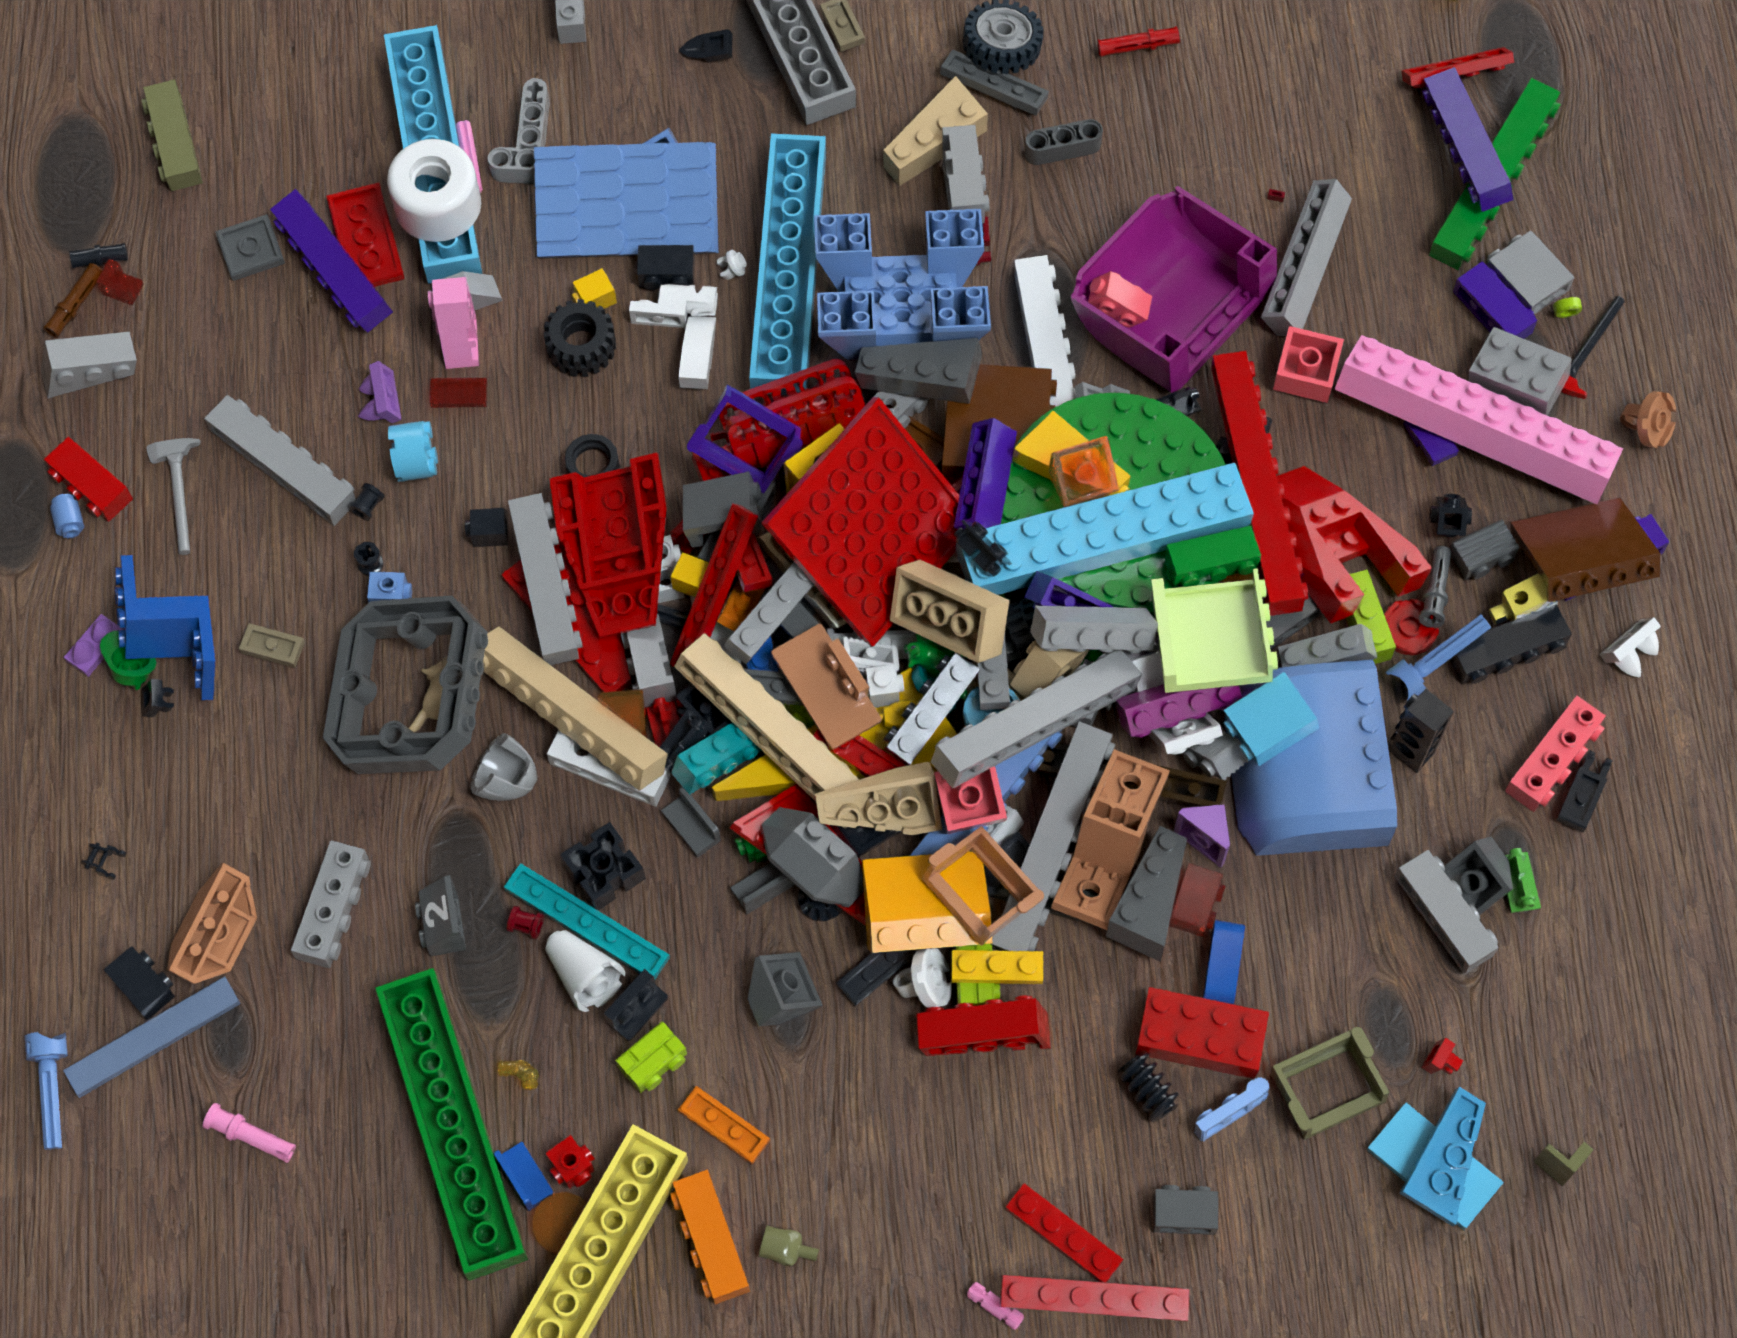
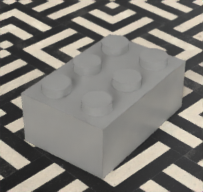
M1493 327L1469 370L1468 381L1477 383L1496 394L1505 395L1510 400L1524 406H1530L1548 416L1570 376L1572 358Z

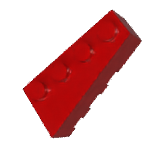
M1029 995L1017 996L1014 998V1001L1003 1002L1000 999H991L985 1001V1005L973 1006L971 1003H960L955 1005L954 1009L946 1010L942 1007H930L925 1010L926 1012L917 1013L919 1049L926 1056L966 1054L970 1047H973L974 1051L982 1053L994 1052L997 1046L1002 1045L1005 1048H1012L1013 1051L1025 1050L1027 1044L1040 1043V1049L1051 1048L1048 1013L1036 998Z

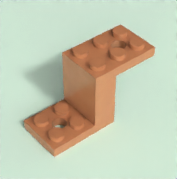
M1115 749L1113 750L1083 816L1074 856L1053 900L1052 909L1105 930L1108 929L1109 920L1121 900L1137 864L1148 822L1168 779L1170 770ZM1134 782L1139 788L1129 789L1124 783ZM1092 889L1097 892L1098 896L1088 897L1083 893V890Z

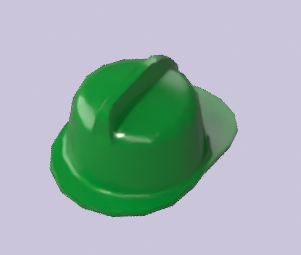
M118 630L107 633L101 639V654L111 670L113 679L121 685L132 686L135 691L139 690L141 684L149 678L150 673L155 669L156 659H126L125 647H119Z

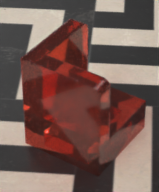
M111 259L108 260L97 280V284L104 296L132 306L144 285L141 279L125 274L119 262Z

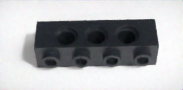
M1427 689L1419 696L1413 694L1403 708L1405 710L1400 715V721L1395 727L1396 731L1391 737L1393 744L1389 751L1416 773L1435 754L1454 713L1450 707Z

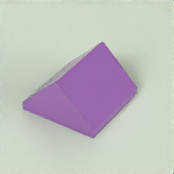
M1213 805L1182 808L1178 813L1174 832L1186 837L1187 843L1221 868L1225 863L1230 846L1225 806Z

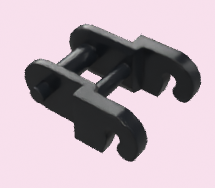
M90 843L89 847L92 850L87 861H81L85 865L84 868L87 870L89 868L95 869L98 875L115 880L116 875L111 872L107 873L102 866L108 855L114 854L125 857L127 853L123 850L119 851L116 847L110 845L104 848L99 843ZM97 852L103 853L99 864L93 863Z

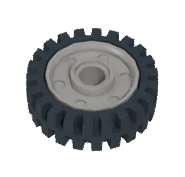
M992 0L991 5L988 1L982 2V6H975L974 10L969 12L963 30L962 43L969 59L973 58L972 62L975 65L981 63V68L984 70L992 67L991 72L997 73L998 69H1002V74H1008L1009 69L1013 73H1018L1020 68L1023 71L1028 69V66H1032L1035 60L1038 59L1043 41L1044 30L1043 26H1041L1040 18L1036 19L1037 14L1034 11L1029 13V7L1025 5L1019 8V2L1014 1L1013 5H1010L1009 0H1003L1002 4H999L998 0Z

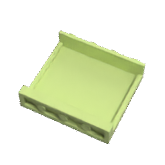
M1257 568L1253 569V580L1165 589L1163 578L1151 579L1154 615L1158 623L1157 637L1165 693L1273 682V670L1278 669L1276 652H1271L1270 645H1274L1272 627L1267 628L1266 621H1270V610L1268 603L1263 604L1262 597H1266V585L1264 579L1259 580Z

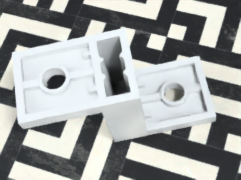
M1157 632L1153 650H1142L1139 653L1122 650L1142 673L1135 691L1132 692L1133 694L1164 684ZM1207 712L1202 718H1188L1179 721V724L1174 727H1160L1151 730V733L1148 734L1166 754H1180L1185 752L1188 747L1197 744H1210L1214 741V738L1223 736L1220 724Z

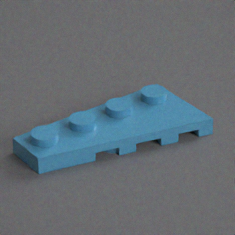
M1461 1087L1456 1088L1400 1191L1401 1195L1451 1226L1457 1224L1460 1200L1463 1199L1464 1184L1473 1158L1471 1155L1474 1143L1478 1138L1486 1105L1485 1102Z

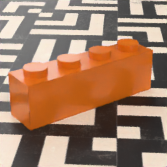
M708 1169L674 1181L675 1191L671 1192L670 1196L675 1210L682 1209L685 1220L681 1221L680 1225L685 1239L692 1238L695 1249L691 1250L690 1253L695 1268L702 1267L705 1279L700 1280L706 1298L712 1296L716 1305L750 1292L749 1284Z

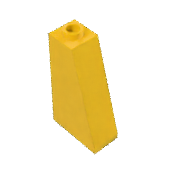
M1054 411L1014 448L1012 461L1092 500L1130 490L1128 486L1131 476Z

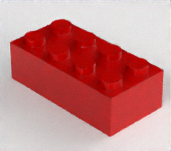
M1149 987L1135 1054L1141 1055L1149 1052V1057L1255 1079L1260 1067L1269 1012Z

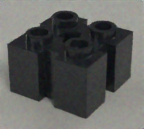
M611 822L590 834L592 842L584 847L581 842H578L560 854L563 866L576 884L580 882L583 894L592 907L598 911L616 899L614 891L623 887L627 892L646 879L642 865L630 849L628 851L625 850L624 841ZM602 864H604L605 867H607L603 870H599L598 868Z

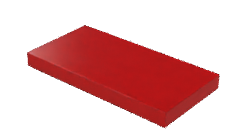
M380 183L326 195L337 240L371 284L376 287L404 280L405 277Z

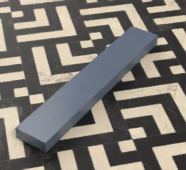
M224 976L63 1071L76 1095L80 1098L241 1003Z

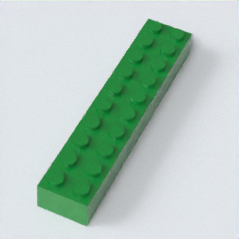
M434 968L375 987L465 1276L471 1281L527 1261L528 1257L439 978Z

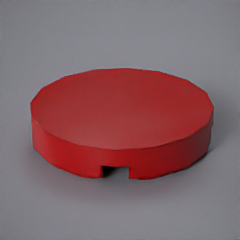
M1419 600L1396 601L1384 613L1396 646L1395 651L1403 655L1414 656L1424 653L1433 646L1439 634L1438 627L1431 628L1420 623L1419 613L1423 610L1424 603Z

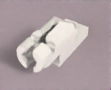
M661 285L658 303H653L649 300L630 301L629 313L631 324L686 328L688 314H691L692 317L715 316L718 299L717 287L702 286L699 293H696L695 285Z

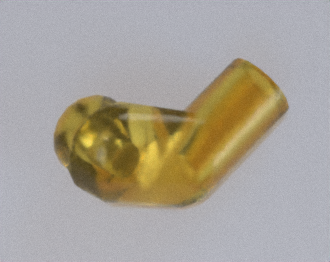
M498 1061L499 1076H517L522 1080V1087L524 1089L533 1090L537 1088L538 1071L527 1061Z

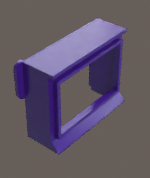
M727 384L705 422L697 427L688 441L687 449L731 475L749 472L753 481L759 483L761 493L764 494L782 465H784V462L799 452L803 442L800 439V427ZM727 402L787 437L765 472L760 471L705 438Z

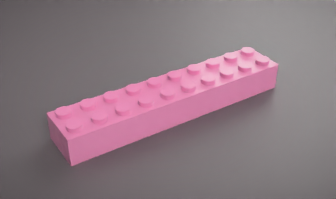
M1361 335L1347 358L1335 390L1594 504H1598L1623 448L1616 446L1610 441H1604L1585 430L1572 427L1557 418L1542 414L1530 406L1519 404L1510 400L1505 395L1496 394L1477 383H1471L1457 377L1452 372L1441 370L1426 361L1418 360L1401 350L1393 349L1379 343L1376 339Z

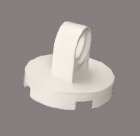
M937 948L916 951L912 960V966L900 971L893 979V984L901 997L918 996L919 1000L928 1008L947 1005L952 993V982L947 983L945 972L950 971L949 965L944 955Z

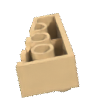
M955 76L883 150L884 168L895 182L901 186L942 160V127L975 125L978 137L987 131L988 113Z

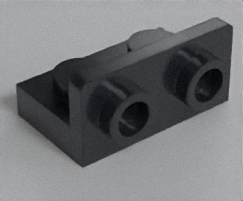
M644 969L605 1011L606 1022L623 1038L631 1041L668 1000V995L656 985L654 976Z

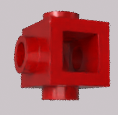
M571 1135L545 1153L553 1166L549 1171L559 1185L565 1182L569 1189L573 1186L578 1188L592 1178L591 1173L595 1170L591 1162L595 1158L585 1144L579 1147Z

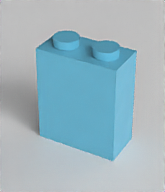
M1285 672L1275 677L1273 682H1267L1224 709L1226 721L1223 723L1232 737L1236 735L1242 742L1239 745L1241 751L1248 760L1253 758L1258 766L1319 729L1317 717Z

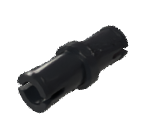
M125 243L102 247L98 244L94 245V248L69 251L72 268L88 266L89 263L97 264L100 267L104 266V263L128 260Z

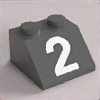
M444 876L418 891L420 901L415 902L417 919H423L424 930H419L422 948L427 947L430 956L466 950L458 893L451 876Z

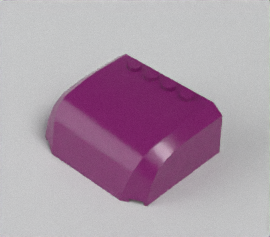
M1176 186L1175 191L1162 196L1156 194L1149 197L1077 273L1076 285L1071 295V301L1085 328L1097 341L1127 364L1172 393L1181 389L1269 295L1277 277V248L1181 187ZM1112 271L1133 285L1139 286L1143 291L1152 296L1148 320L1128 328L1088 303L1092 280Z

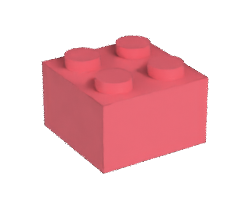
M1289 326L1273 390L1328 403L1344 339Z
M995 766L953 789L939 772H934L947 835L1007 820Z

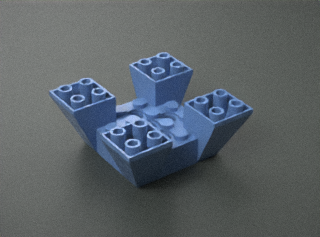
M981 209L925 211L926 255L872 257L870 213L814 215L816 259L839 291L817 293L819 338L847 360H858L862 347L978 338L980 340L991 330L988 286L963 287L984 252Z

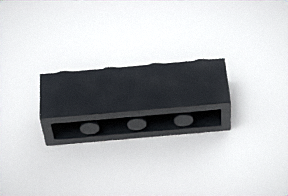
M1556 604L1488 630L1449 660L1461 684L1470 681L1472 684H1476L1485 680L1491 673L1498 672V674H1502L1511 670L1515 664L1524 661L1525 664L1539 659L1541 654L1549 651L1551 654L1562 651L1567 647L1572 633Z

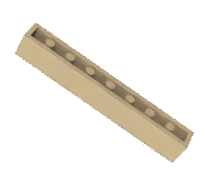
M498 626L487 634L488 645L485 648L483 659L484 672L500 686L510 691L518 700L527 704L540 717L545 718L557 727L561 733L566 734L579 744L582 749L587 750L600 760L604 766L609 767L621 776L625 782L630 783L639 791L664 774L667 759L665 751Z
M704 633L681 653L674 667L815 801L816 793L859 780L850 771L846 763L839 761L822 741L817 740L801 721L796 720L786 710L780 701L775 700L766 692L763 685L747 674L738 661L727 655L717 641Z

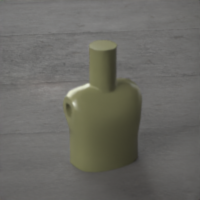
M767 1225L759 1257L791 1267L796 1263L798 1257L816 1261L819 1249L802 1245V1235L798 1231L779 1229Z

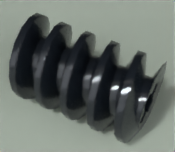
M1147 1052L1131 1059L1118 1070V1073L1124 1072L1121 1076L1122 1082H1131L1128 1086L1129 1092H1138L1135 1096L1136 1102L1146 1101L1142 1110L1146 1113L1153 1111L1149 1120L1154 1123L1178 1107L1179 1104H1175L1174 1101L1179 1093H1167L1172 1083H1160L1165 1074L1164 1072L1153 1074V1070L1158 1064L1156 1062L1146 1064V1060L1150 1056V1053Z

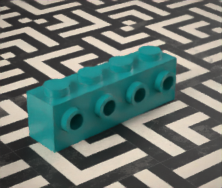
M732 722L677 755L671 773L690 795L698 789L708 786L721 775L730 773L736 766L746 760L753 759L762 750Z

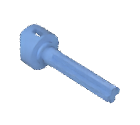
M1480 614L1417 661L1414 666L1411 663L1407 664L1402 659L1395 666L1388 669L1386 674L1399 677L1405 683L1408 689V701L1413 694L1419 696L1427 689L1423 684L1425 682L1423 680L1424 677H1427L1492 627Z
M34 1032L24 1036L27 1061L39 1063L43 1145L45 1150L61 1149L57 1064L55 1061L68 1056L66 1033L51 1039L38 1032Z

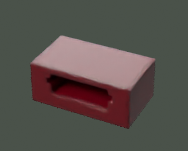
M1269 189L1267 199L1283 202L1285 192Z

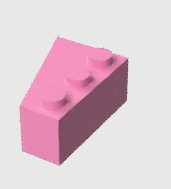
M466 277L432 280L433 291H428L429 308H432L436 332L440 337L446 369L479 366L477 319Z

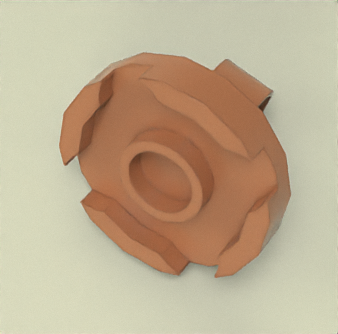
M1653 391L1645 397L1642 404H1627L1620 416V421L1626 427L1637 430L1640 442L1644 446L1658 448L1657 446L1663 447L1670 440L1676 422H1671V411L1676 412L1674 399L1669 393Z

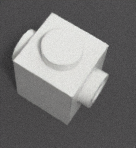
M895 665L866 668V679L864 680L869 686L867 696H869L875 708L885 707L899 701V692H904V682L902 674L897 675Z

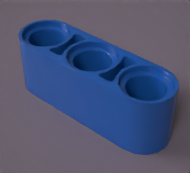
M1219 920L1214 921L1203 998L1234 1004L1245 925Z

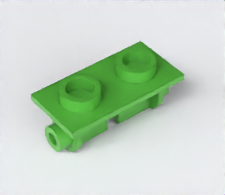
M1521 848L1511 849L1509 851L1510 854L1505 855L1509 860L1513 889L1507 893L1511 913L1541 909L1528 852H1522Z

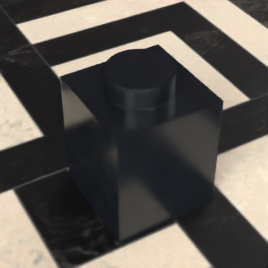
M504 508L470 509V520H465L466 537H471L473 547L508 545V523Z

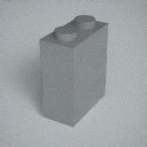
M1531 230L1523 236L1520 234L1515 236L1506 248L1495 250L1487 258V266L1496 271L1503 284L1513 289L1517 299L1525 307H1529L1534 314L1567 293L1575 278Z

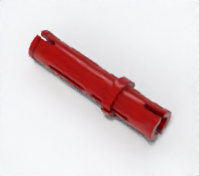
M1177 26L1155 31L1153 28L1147 29V32L1097 40L1100 57L1147 48L1156 50L1158 46L1180 43Z

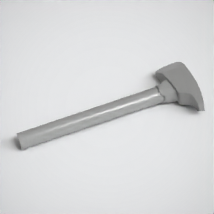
M193 438L165 440L152 443L146 447L152 464L168 460L170 465L180 555L190 554L181 465L183 456H186L191 448L199 446L201 443L199 439Z

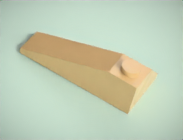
M930 762L898 767L815 794L818 818L821 824L856 828L857 826L874 828L875 831L883 832L885 830L901 831L902 834L908 835L942 830L935 775Z

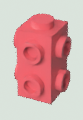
M1110 271L1092 280L1088 303L1117 320L1123 326L1130 328L1148 320L1152 296L1143 291L1139 286L1123 279L1119 274Z

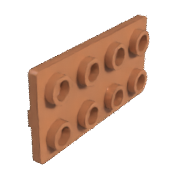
M817 624L772 650V657L831 750L840 747L881 723L882 718L867 696L869 691L868 684L840 640L837 638L832 641L822 624Z

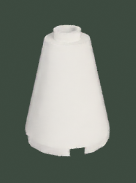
M567 930L556 931L547 939L546 953L574 1005L580 1011H590L587 1007L595 1005L597 1008L604 1005L620 989L622 983L619 981L621 974L625 977V971L618 962Z

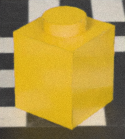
M603 268L573 282L575 293L571 294L574 303H577V299H584L585 304L592 301L595 302L596 308L602 306L604 309L617 303L615 289Z
M682 552L670 576L672 589L696 597L709 562Z

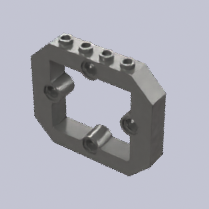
M452 595L371 601L341 629L323 739L342 763L357 774L442 770L471 742L472 731L476 724L475 711L480 698L479 685L481 675L484 672L483 659L485 648L488 645V632L468 608ZM451 634L447 664L439 676V682L443 689L436 732L414 733L401 722L393 720L381 728L379 735L360 736L364 708L374 700L377 694L376 684L369 679L376 639L403 638L416 649L422 650L432 645L436 635Z

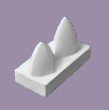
M1654 617L1639 620L1601 652L1600 656L1605 663L1614 662L1625 673L1634 677H1641L1640 660L1635 648L1637 647L1640 651L1649 655H1658L1659 642L1655 631L1661 627Z

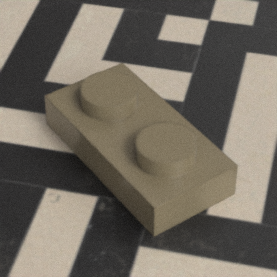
M830 0L820 4V11L840 52L865 43V36L847 0Z
M249 623L239 650L242 654L295 668L305 641L302 637Z

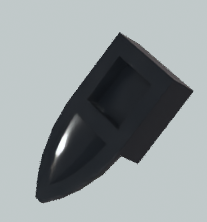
M729 29L698 35L687 41L679 49V52L691 58H704L707 62L732 58L733 33Z

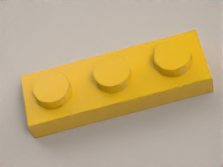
M952 950V983L1043 984V951Z

